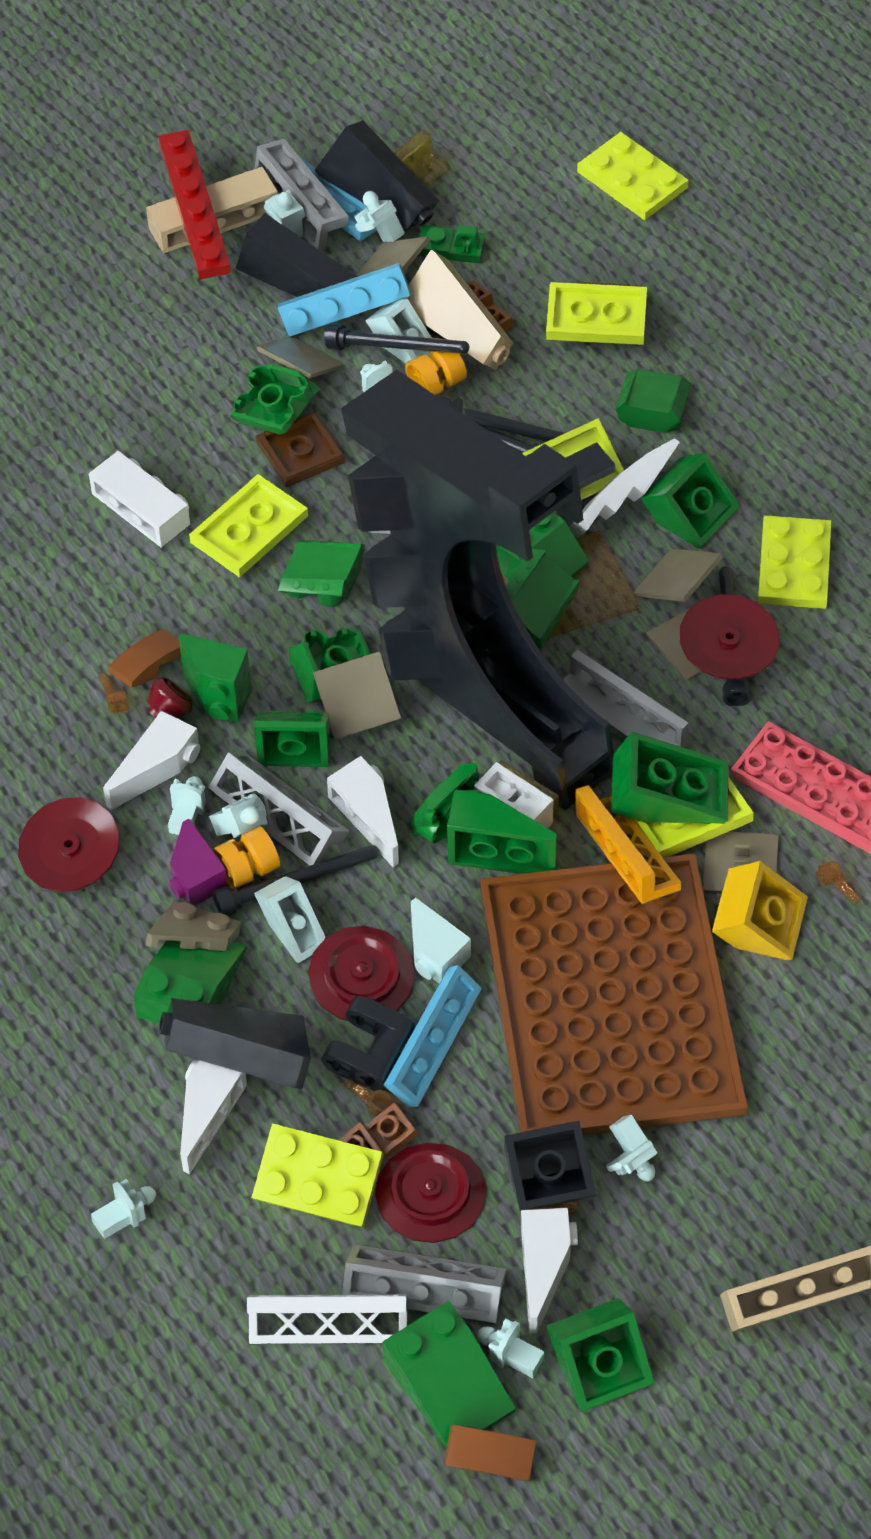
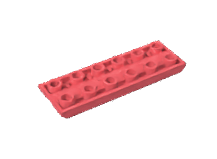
M768 721L731 768L730 773L737 781L871 854V776Z

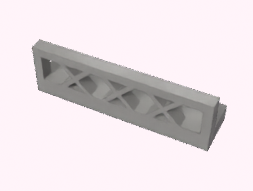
M285 139L257 146L254 169L263 167L265 171L267 170V175L278 191V194L290 190L291 195L303 207L306 217L302 218L304 238L321 252L326 249L328 232L347 226L349 216Z
M576 650L571 655L570 673L563 679L564 682L592 710L610 723L612 734L625 741L631 732H636L683 748L687 746V721L579 650Z
M228 752L208 787L228 804L240 800L237 798L239 796L242 799L252 793L259 792L262 794L268 821L267 824L261 825V827L308 865L319 863L331 843H342L349 833L347 828L247 753ZM230 771L238 776L240 788L238 792L230 793L222 786ZM285 812L290 816L292 831L283 833L278 829L276 813ZM312 832L320 838L312 854L304 849L302 833Z
M353 1244L345 1263L342 1295L407 1294V1309L431 1312L445 1302L450 1301L461 1318L496 1323L506 1269Z

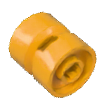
M429 351L428 356L422 354L408 361L405 365L406 375L434 395L440 394L444 390V386L451 388L467 378L464 361L461 355L456 353Z
M261 826L243 833L239 842L231 839L213 849L214 854L226 869L227 883L231 888L235 887L238 889L252 882L254 874L262 877L280 868V860L275 846Z

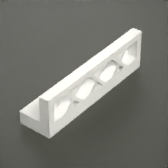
M407 1294L249 1295L247 1297L249 1344L383 1343L382 1341L394 1334H382L371 1322L379 1313L399 1312V1331L407 1327ZM258 1313H275L285 1323L274 1335H258ZM283 1313L295 1314L290 1319H288ZM301 1313H315L324 1324L315 1334L304 1335L292 1322ZM322 1313L334 1314L329 1319H327ZM340 1313H355L364 1323L354 1334H342L331 1322ZM362 1313L373 1314L367 1319ZM327 1326H328L335 1334H321V1333H322V1332L327 1328ZM368 1326L375 1334L360 1333ZM289 1327L296 1335L280 1334Z

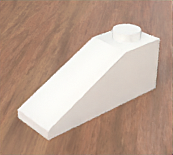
M161 711L103 787L106 807L114 809L181 773L188 762L193 763L200 752L197 728Z
M360 756L327 777L328 798L372 845L379 848L380 854L388 863L395 867L399 864L398 843L384 787V777L375 765L370 766Z
M196 1059L188 1067L185 1076L186 1092L180 1155L183 1171L188 1174L191 1173L247 1086L245 1073Z
M568 1208L521 1210V1235L529 1334L538 1332L570 1261L571 1246L578 1245L576 1222H569Z

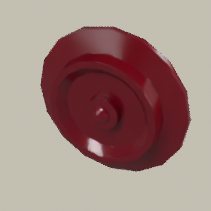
M719 594L700 600L686 612L680 624V645L687 659L701 672L719 679L741 680L759 674L773 662L779 649V629L772 615L757 602L739 595Z
M82 797L62 798L41 807L27 821L19 837L18 858L25 874L39 887L54 892L78 891L96 883L112 867L119 852L120 832L112 814L98 802Z
M369 926L343 928L326 937L313 952L308 969L311 992L321 1007L338 1019L346 1021L348 1020L345 1013L355 996H365L398 1011L409 998L415 979L412 957L402 942L385 930Z
M427 1142L406 1147L388 1160L378 1176L375 1198L380 1215L393 1231L412 1241L437 1243L456 1238L473 1226L484 1208L486 1186L481 1170L466 1153L450 1145Z

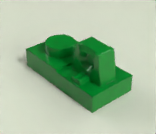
M423 225L420 238L428 237L430 241L418 256L427 257L430 250L448 260L480 264L486 234L479 233L478 228L475 226L459 225L458 230H454V228Z

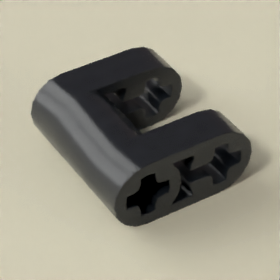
M355 996L345 1016L351 1024L375 1036L367 1053L344 1042L331 1041L321 1061L332 1072L375 1092H384L386 1090L384 1083L416 1025L410 1018L365 996Z

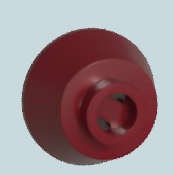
M165 677L154 680L147 698V702L150 705L148 711L155 718L161 711L177 719L192 711L193 701L190 696L176 683Z

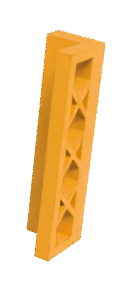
M589 785L576 789L577 818L642 904L681 890V881L632 818L615 814L616 816L613 818L608 812L611 809L612 796L599 800ZM625 833L631 834V840L627 837ZM642 855L649 858L648 862H646ZM655 877L664 878L666 882L655 885Z

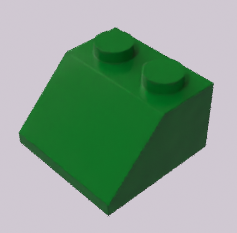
M705 453L680 457L640 498L657 524L697 548H701L740 507V504Z
M554 512L529 530L532 548L546 550L545 554L572 578L589 565L587 556L567 523ZM496 545L501 573L507 577L506 571L509 565L522 558Z
M181 633L179 645L184 680L204 713L220 721L228 719L239 722L252 690L248 649Z
M278 710L258 712L254 729L257 759L263 766L329 767L331 735L329 713H319L316 711L297 713Z
M620 1298L547 1325L556 1360L581 1412L655 1384L634 1312Z

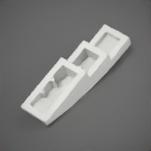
M675 438L644 455L611 480L582 510L584 520L579 524L573 522L569 528L573 535L578 538L584 534L598 515L607 520L617 512L626 497L633 502L642 497L680 442Z

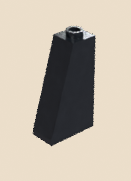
M363 120L345 127L314 170L320 177L364 203L363 195L367 191L376 193L379 198L378 200H391L397 210L395 214L401 226L406 230L418 224L423 226L429 222L434 216L432 210L439 202L435 195Z
M266 213L247 232L236 265L237 270L295 297L358 277Z
M171 998L168 1012H162L159 1034L165 1036L167 1051L293 1088L303 1089L311 1059L304 1016Z

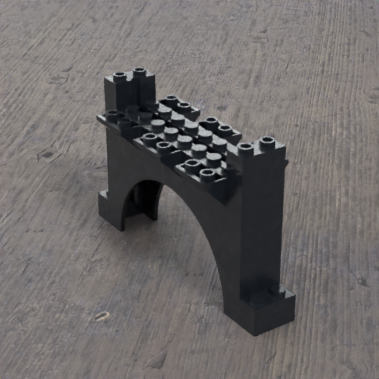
M396 369L341 408L346 435L375 455L348 475L358 529L363 532L390 531L391 534L363 554L373 604L378 608L405 607L404 611L393 619L388 620L379 628L388 677L393 681L418 680L529 763L533 770L535 788L551 797L553 802L565 811L576 802V789L587 785L593 789L613 773L614 751L610 723L592 710L564 682L533 641L520 619L505 586L497 557L496 545L513 552L528 562L533 558L529 530L555 511L577 524L582 522L584 519L577 465L546 444H543L527 456L523 455L465 415L464 403L461 398L457 397L448 404Z

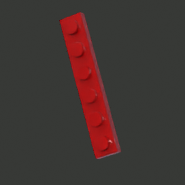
M189 129L158 135L159 146L199 280L230 274V263Z

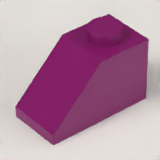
M191 820L183 821L170 861L172 879L168 882L177 899L184 898L187 903L196 906L211 898L213 890L228 886L226 869Z

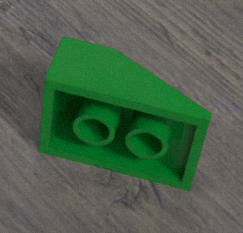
M631 732L613 754L611 812L641 822L725 824L728 820V762Z
M454 790L447 824L448 864L517 874L556 870L557 834L491 794L481 793L476 790Z
M167 940L148 964L133 995L137 1017L159 1024L162 1012H168L171 998L221 1005L247 950V945L233 942L227 951L204 948L180 949V941Z
M450 1301L445 1302L382 1341L384 1362L446 1449L451 1425L487 1430L516 1411L515 1406L476 1338Z

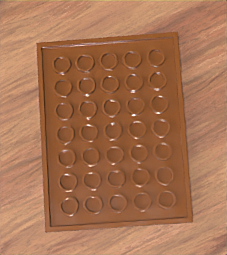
M696 854L662 857L681 881V890L644 904L639 901L612 863L480 879V890L520 1132L580 1121L583 1135L612 1132L609 1126L623 1116L628 1115L634 1117L640 1128L747 1115L748 1107ZM655 877V885L666 882L664 878Z

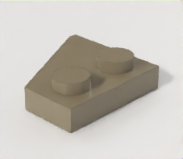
M173 901L147 933L146 946L158 947L159 940L180 941V949L204 948L227 951L240 933L241 922L231 919L222 913H211L195 908L190 903Z

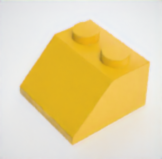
M761 861L730 868L727 872L712 932L736 949L784 960H792L808 896Z

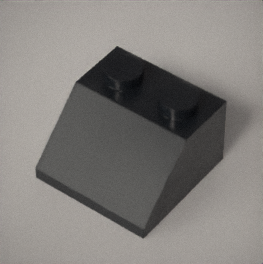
M580 1121L504 1136L505 1154L520 1212L521 1210H532L596 1197Z

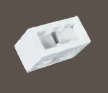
M497 762L474 785V790L491 794L546 828H549L553 823V799Z

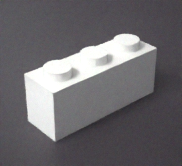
M117 451L89 473L92 494L161 548L190 525L189 504L180 494L171 492L157 476H151L145 472L135 459L127 458Z

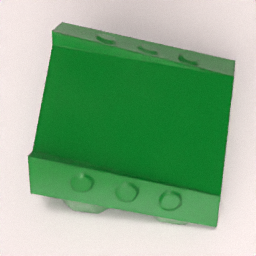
M270 363L268 366H256L248 375V383L251 388L248 392L236 398L233 404L234 411L229 417L240 424L281 435L288 431L320 388L299 371Z
M640 369L628 372L615 408L617 417L621 422L626 423L628 427L662 433L677 430L682 426L684 407L688 401L691 383L682 376Z
M300 540L281 577L278 591L286 592L289 596L298 599L313 595L317 596L318 602L321 605L327 607L338 606L344 599H348L359 575L365 544Z
M532 548L533 558L527 562L521 559L509 565L506 571L508 579L506 588L526 630L537 647L542 648L578 592L580 580L573 579L545 554L546 550Z
M341 628L335 632L334 636L327 637L321 631L311 630L304 634L299 645L289 648V665L293 667L304 693L305 702H311L321 699L313 672L371 653L360 629L354 631L349 628Z
M476 762L461 764L425 799L409 820L413 836L424 837L432 844L438 843L447 836V824L454 790H474V785L480 778Z

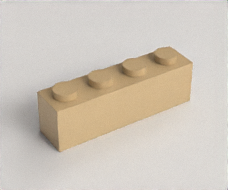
M263 167L246 171L206 186L220 233L254 222L264 213L269 215L264 209L265 201L278 194ZM175 197L146 207L149 230L163 253L189 245Z
M871 1246L722 1292L720 1297L731 1331L740 1330L871 1289Z

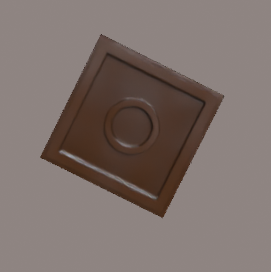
M315 411L297 418L284 434L279 435L265 431L256 435L257 444L285 487L345 463L344 454Z

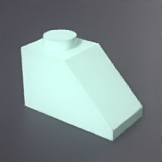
M407 298L385 304L365 320L372 332L376 334L432 338ZM385 348L404 363L422 354L428 356L429 351Z
M285 876L255 892L254 894L268 924L294 960L299 963L312 956L313 952L326 937L301 883Z
M415 897L411 901L414 965L421 976L428 980L433 978L440 984L448 967L457 965L461 967L471 957V938Z

